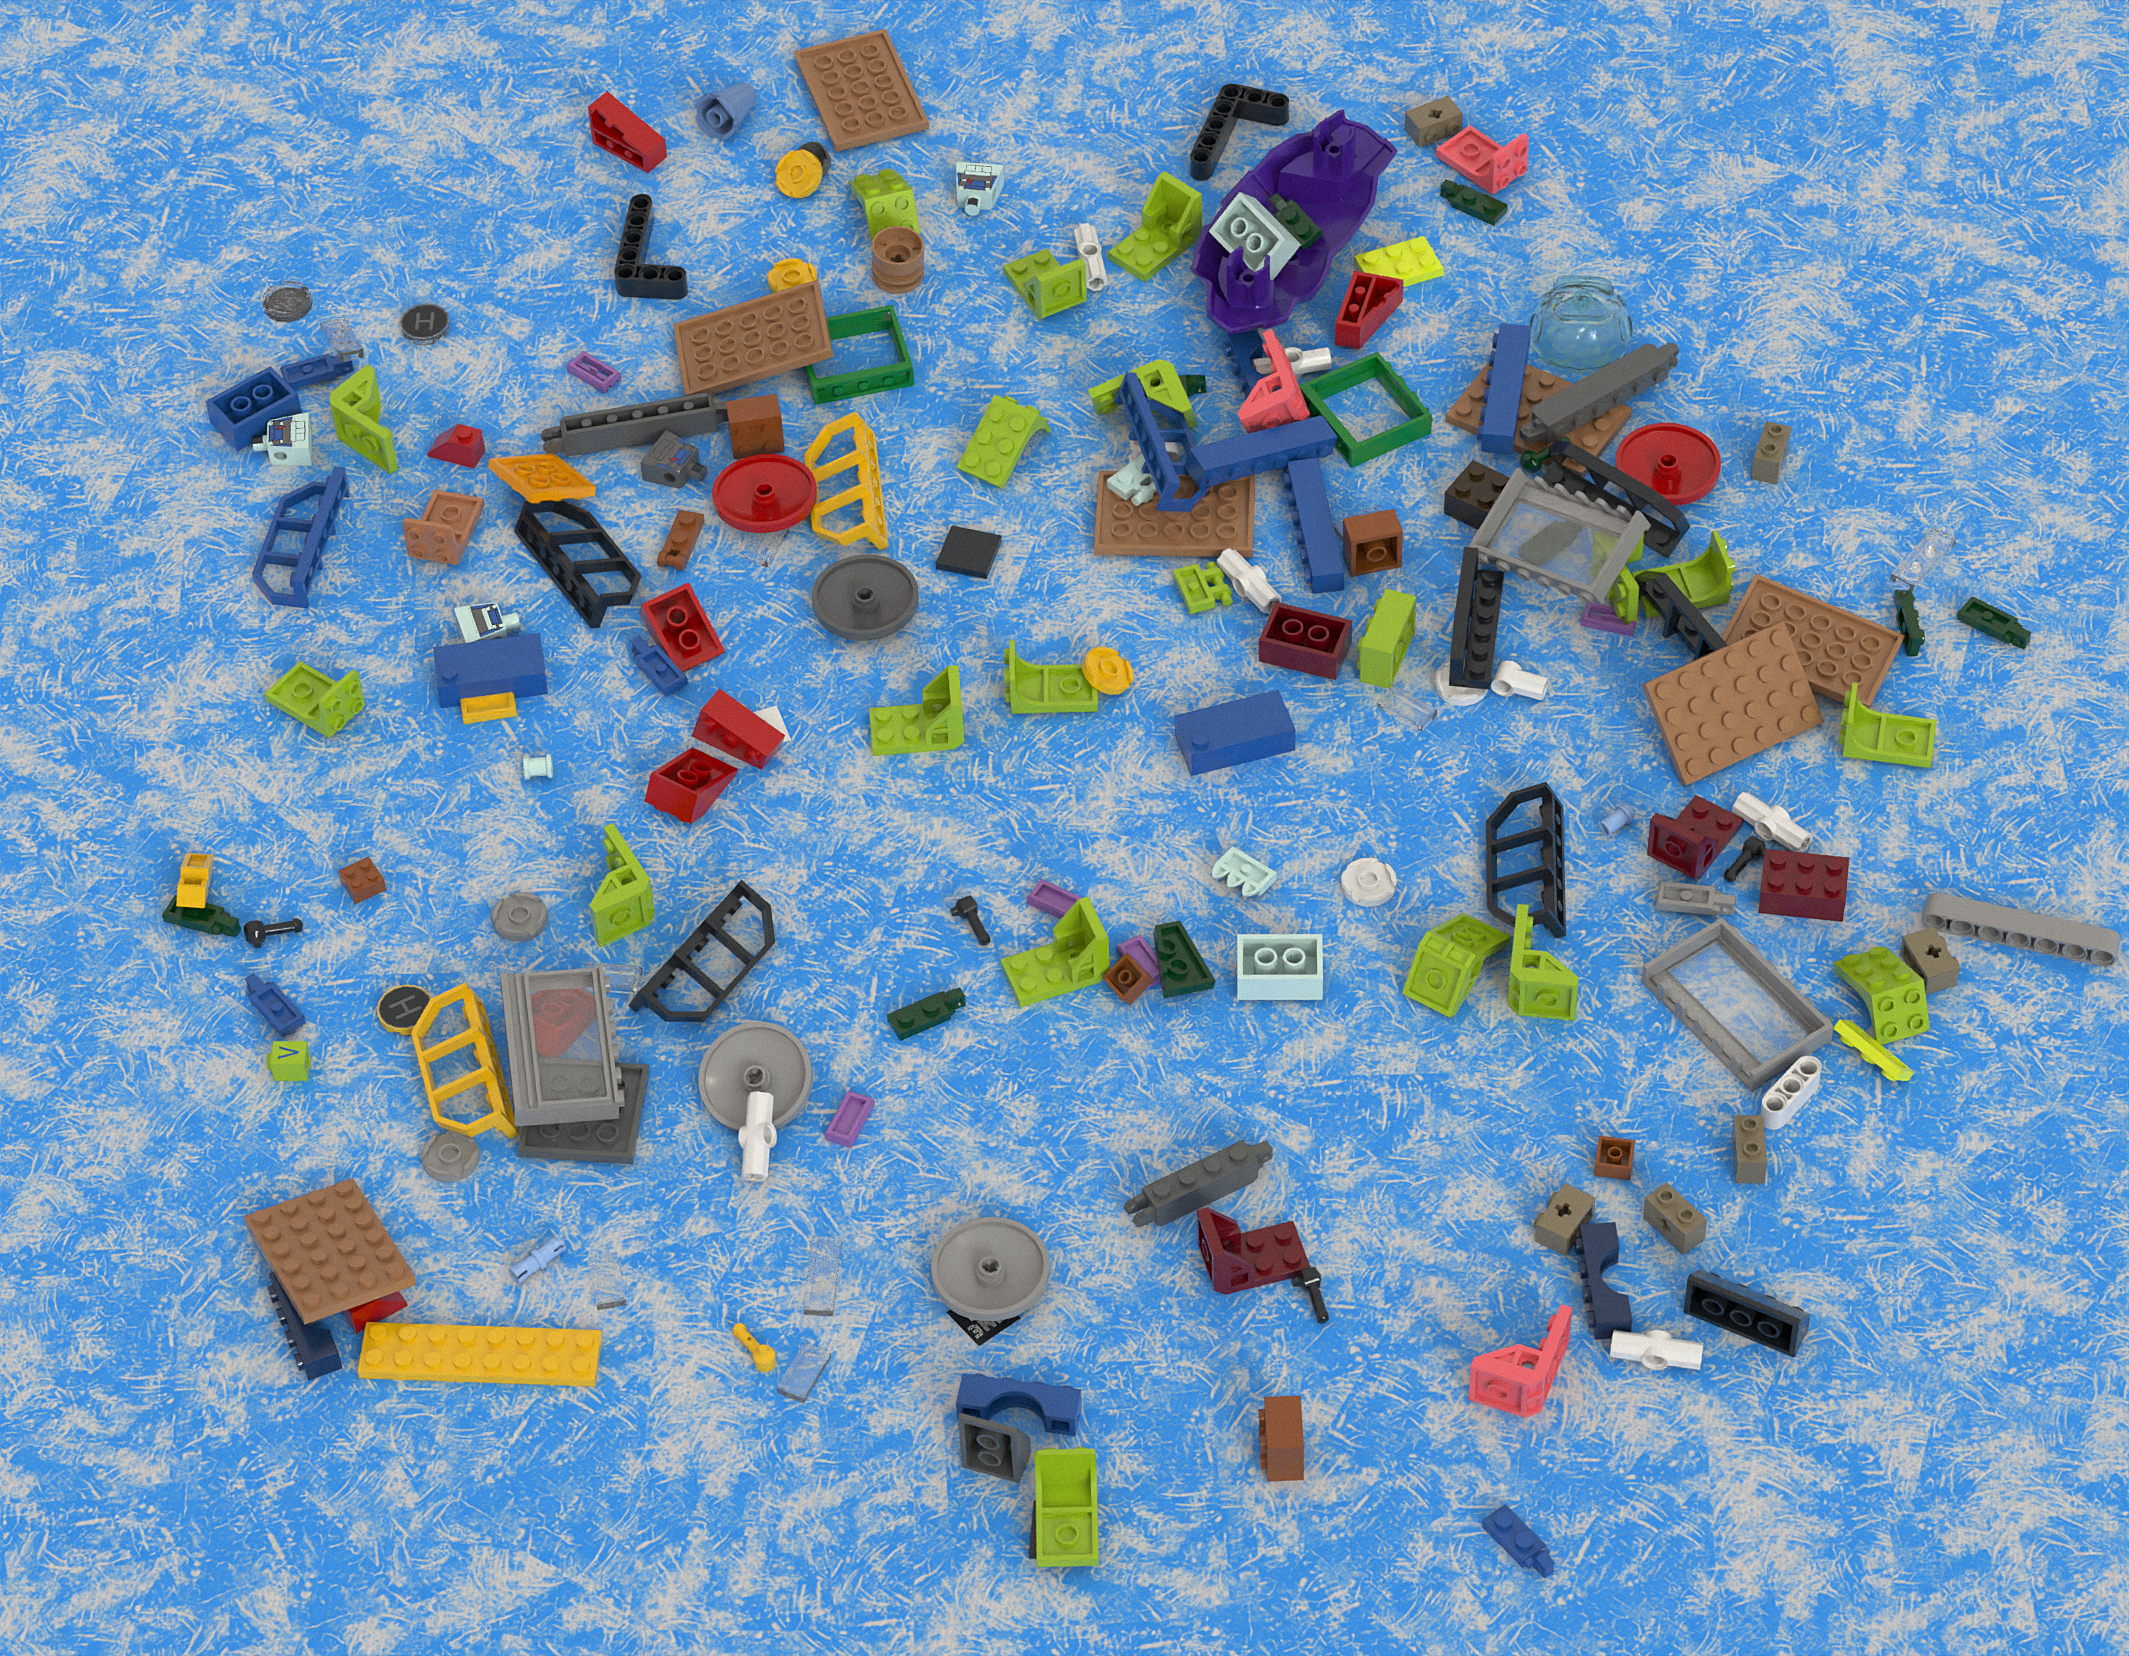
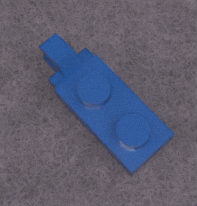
M328 353L281 366L280 370L283 379L292 389L347 374L354 371V367L349 353L337 357L330 356Z
M640 636L631 640V650L634 653L633 659L636 665L665 697L688 685L685 674L658 645L649 647Z
M255 973L245 978L247 989L250 992L248 998L282 1037H285L306 1023L304 1015L274 982L270 983L268 981L264 984Z
M1506 1504L1482 1520L1483 1529L1522 1568L1525 1566L1529 1569L1533 1566L1544 1578L1554 1572L1555 1562L1548 1555L1550 1550L1546 1544Z

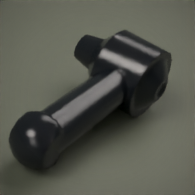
M1753 835L1750 836L1743 844L1742 854L1725 871L1724 879L1727 882H1734L1751 859L1764 858L1765 842Z
M971 895L958 899L955 906L950 909L951 916L967 918L978 938V943L982 946L988 945L991 941L990 936L977 915L978 904Z
M298 918L292 919L293 921L269 925L253 920L244 926L245 939L249 944H253L255 948H260L266 936L288 932L298 933L302 931L303 923Z
M1316 1267L1301 1269L1298 1276L1291 1279L1292 1286L1308 1291L1318 1323L1324 1324L1329 1320V1316L1319 1289L1322 1280L1321 1274Z

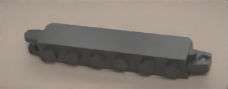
M1669 342L1659 348L1653 344H1645L1534 405L1532 408V418L1520 428L1519 436L1528 445L1540 440L1548 445L1576 428H1581L1585 423L1594 418L1602 416L1612 408L1622 405L1630 398L1642 394L1655 384L1663 382L1668 378L1669 371L1678 364L1676 357L1679 353L1678 344Z
M706 392L564 416L559 421L560 426L542 430L543 450H545L546 454L565 452V456L569 457L657 442L666 430L680 438L717 432L718 424L728 421L726 403L714 402L713 396Z

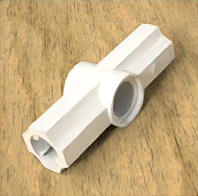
M1089 223L1080 224L1079 227L1074 229V238L1079 259L1081 258L1086 264V288L1092 291H1100L1107 285L1101 245L1098 243L1095 227L1089 225Z
M1295 347L1284 349L1297 380L1302 377L1303 373L1332 368L1328 347L1301 351ZM1270 358L1252 360V367L1257 372L1266 376L1273 374L1270 363H1272Z
M1228 548L1222 552L1221 556L1217 559V566L1231 579L1236 593L1242 598L1247 596L1263 613L1270 615L1275 602L1282 603V597L1267 583L1262 569L1257 565L1251 566L1236 550Z
M1742 792L1732 806V812L1753 825L1758 836L1765 841H1772L1774 839L1792 852L1802 853L1808 849L1812 842L1813 835L1792 822L1789 814L1780 806L1774 805L1769 807L1748 792Z
M750 1092L747 1100L746 1125L742 1126L739 1130V1143L744 1150L742 1178L747 1181L761 1182L765 1181L768 1177L770 1148L774 1147L777 1141L776 1129L772 1124L774 1096L770 1093Z
M1614 1330L1610 1357L1642 1361L1645 1367L1653 1370H1662L1668 1365L1700 1370L1704 1343L1672 1339L1667 1332L1661 1330H1652L1647 1332L1646 1335Z

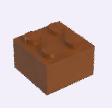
M777 394L725 401L729 437L734 459L759 454L785 452L782 418Z
M1395 509L1343 519L1342 555L1350 577L1402 567L1403 530Z
M1301 1395L1264 1397V1409H1258L1261 1470H1267V1482L1304 1480V1437Z

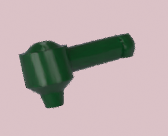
M1562 437L1559 441L1571 442V439L1569 437ZM1551 445L1537 453L1534 451L1523 453L1520 457L1521 466L1529 473L1539 471L1542 467V462L1551 457L1548 452Z

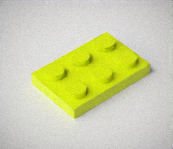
M1424 236L1354 256V263L1359 272L1403 279V287L1434 279L1444 274L1443 266Z

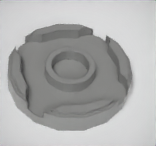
M516 892L510 894L509 898L505 900L502 898L493 908L492 922L495 931L502 938L510 941H526L535 938L544 930L548 922V912L546 906L537 895L528 892Z
M448 1130L445 1131L446 1134L432 1136L424 1144L421 1155L423 1168L430 1177L437 1181L450 1183L470 1176L477 1168L480 1156L478 1146L473 1137Z

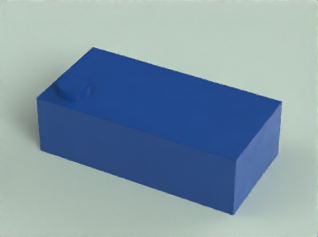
M540 633L433 647L441 708L461 706L460 700L463 698L512 692L515 698L548 694Z
M1279 690L1175 715V737L1191 776L1295 751L1296 729Z

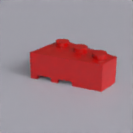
M608 91L588 106L593 144L646 173H649L667 157L665 138Z
M1354 271L1335 322V345L1360 349L1403 302V279Z
M719 688L701 709L691 737L762 770L781 748L785 735Z

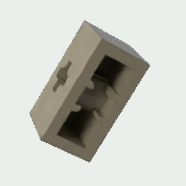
M1445 96L1405 111V131L1418 147H1422L1461 132L1463 113L1449 96Z
M1766 421L1753 457L1751 479L1777 485L1790 447L1791 426Z
M1934 927L1903 936L1900 954L1907 966L1924 979L1926 995L1956 986L1958 973H1960L1959 962L1956 957L1951 956L1944 937L1939 936Z
M1734 1115L1731 1137L1735 1183H1765L1767 1154L1763 1115Z
M1666 1182L1645 1197L1643 1218L1682 1255L1705 1240L1707 1219L1670 1184Z
M1564 1183L1559 1192L1554 1191L1548 1201V1208L1544 1213L1540 1212L1534 1221L1533 1228L1536 1229L1535 1242L1567 1256L1574 1245V1237H1579L1580 1225L1588 1224L1594 1216L1596 1198Z

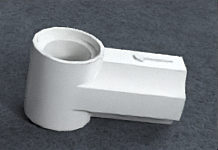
M1507 660L1500 663L1491 683V688L1500 696L1508 697L1516 693L1542 701L1547 692L1549 678L1522 671V668L1517 663Z

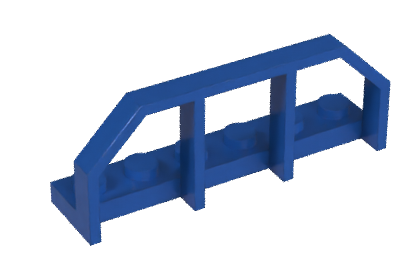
M1126 372L1114 402L1115 404H1123L1132 425L1128 438L1130 441H1138L1145 459L1141 471L1143 474H1151L1160 497L1156 509L1157 511L1191 512L1207 495L1210 486L1200 488L1191 499L1173 498L1180 485L1177 475H1189L1184 467L1185 462H1172L1165 448V442L1182 443L1186 455H1188L1189 449L1196 447L1182 413L1152 399L1148 400L1136 373ZM1150 408L1172 421L1176 429H1158L1157 421L1154 420Z
M334 466L331 476H328L326 479V483L313 481L280 498L252 572L254 583L272 605L308 609V592L316 571L323 568L321 557L330 535L335 536L334 522L344 497L349 498L350 495L345 467ZM315 494L321 495L318 503V512L313 515L312 520L284 517L287 508ZM279 529L307 532L304 539L303 552H300L298 555L272 552L271 550ZM266 564L297 567L296 571L292 572L290 576V587L294 589V594L278 593L270 588L262 578Z

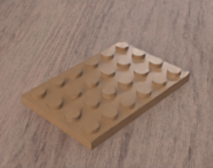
M886 29L794 51L796 64L835 152L929 129V121Z
M818 280L673 324L685 396L706 392L711 395L834 357Z
M1489 362L1446 414L1447 423L1475 435L1478 432V425L1484 424V422H1480L1481 407L1487 406L1486 403H1483L1484 389L1490 388V385H1486L1488 369L1493 370V367H1489ZM1527 364L1513 451L1519 454H1523L1526 451L1537 453L1554 443L1553 441L1547 445L1544 441L1540 440L1528 445L1519 436V431L1522 426L1531 420L1534 405L1574 383ZM1623 404L1605 412L1602 416L1585 423L1581 428H1576L1567 433L1564 437H1569L1573 444L1599 458L1632 416V408ZM1550 457L1542 463L1550 466L1554 460ZM1569 457L1562 464V466L1583 478L1588 473L1586 467Z
M1099 471L1094 555L1220 557L1223 551L1230 548L1231 550H1236L1242 557H1253L1255 474L1210 486L1207 495L1191 512L1157 511L1156 505L1160 498L1158 492H1155L1153 498L1147 503L1142 502L1140 505L1135 506L1131 501L1134 495L1124 500L1107 488V480L1118 471ZM1177 475L1180 485L1173 498L1191 499L1200 488H1198L1190 475Z
M1755 574L1721 638L1729 645L1777 622L1784 621L1811 690L1844 703L1846 690L1851 691L1852 683L1857 682V697L1865 707L1870 709L1903 643L1905 635Z
M1784 621L1777 622L1641 684L1682 786L1695 782L1824 722Z
M353 1178L243 1216L246 1228L304 1324L416 1285L415 1275Z

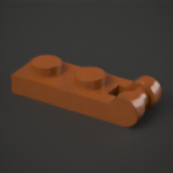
M684 510L678 511L664 547L658 554V566L666 568L669 565L675 566L677 570H685L705 522L704 514Z

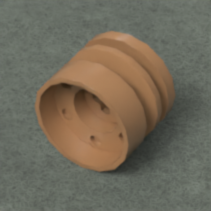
M891 226L882 229L872 240V279L876 286L886 292L900 294L913 291L921 284L924 278V240L919 233L908 227Z

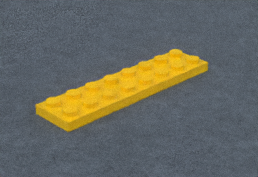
M366 1322L357 1372L359 1378L596 1387L603 1336L602 1330Z

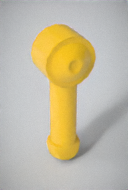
M735 1324L732 1333L753 1354L755 1368L761 1372H768L775 1368L776 1356L774 1349L764 1344L760 1345L747 1331V1327L744 1324Z

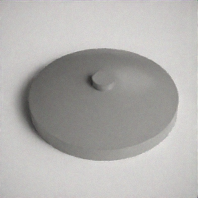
M748 1022L727 1030L710 1045L699 1069V1091L703 1103L710 1114L724 1127L735 1132H739L740 1128L746 1125L747 1100L750 1092L770 1093L774 1096L772 1124L777 1130L793 1120L804 1108L812 1090L813 1067L808 1052L792 1032L774 1023Z
M1001 1217L977 1218L953 1228L938 1243L931 1262L932 1282L941 1301L957 1314L978 1321L1005 1320L1025 1312L1041 1298L1050 1276L1049 1256L1040 1237L1027 1226Z

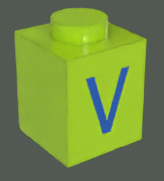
M273 1041L272 1052L267 1053L266 1065L267 1069L272 1071L274 1081H308L311 1055L307 1041Z

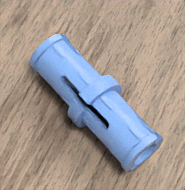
M554 1235L539 1248L529 1250L525 1258L508 1268L509 1274L514 1273L511 1275V1278L517 1284H520L538 1269L540 1271L545 1269L549 1261L566 1250L564 1245L560 1246L563 1244L561 1239Z

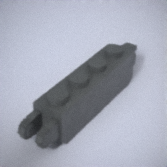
M1241 1140L1142 1187V1193L1127 1200L1123 1208L1128 1215L1142 1210L1136 1213L1132 1220L1137 1228L1153 1221L1158 1226H1164L1252 1184L1258 1178V1170L1264 1166V1163L1273 1158V1148L1267 1140L1252 1146L1247 1145L1244 1140Z

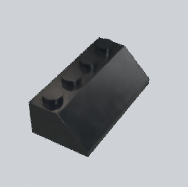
M1699 1269L1690 1274L1687 1279L1684 1313L1795 1357L1808 1332L1811 1314L1804 1312L1799 1307L1779 1302L1772 1296L1752 1291L1742 1284L1727 1281L1715 1273H1708Z

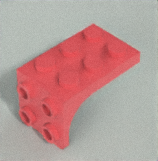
M1469 125L1436 148L1435 156L1493 195L1527 171L1529 136L1523 133L1502 147Z

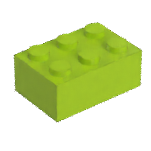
M1385 589L1382 598H1377L1374 606L1373 618L1369 617L1366 624L1365 637H1360L1357 645V652H1360L1357 662V670H1360V682L1391 689L1415 634L1417 596Z

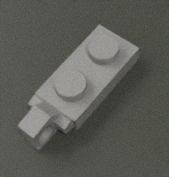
M1659 882L1656 910L1714 916L1719 914L1734 915L1736 906L1735 895L1722 894V892L1716 891V887Z

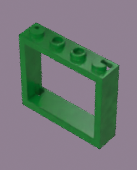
M893 305L827 317L831 340L889 329L899 363L816 379L812 364L803 366L814 405L914 386L913 366Z
M1379 352L1299 385L1310 413L1309 417L1313 418L1322 415L1337 435L1334 448L1351 468L1431 434L1433 418L1429 413V408L1424 407L1419 401L1417 394L1407 387L1403 377L1396 374L1390 362H1386ZM1375 377L1410 418V421L1358 443L1324 403L1323 399Z

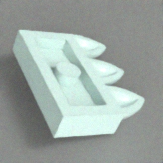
M1233 846L1215 863L1212 869L1213 879L1228 877V888L1243 886V897L1255 894L1260 897L1277 880V872Z

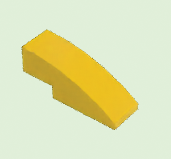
M185 854L177 885V906L205 908L214 854Z

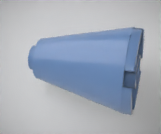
M742 82L703 95L695 104V109L697 108L695 119L700 129L711 138L716 136L721 138L720 140H726L733 136L757 100L755 89L750 84Z

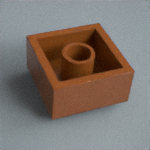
M366 857L338 870L340 882L355 904L386 890L384 878L370 857Z
M1127 952L1102 977L1115 993L1129 1005L1154 981L1153 977Z
M1599 1136L1594 1176L1630 1180L1635 1140Z

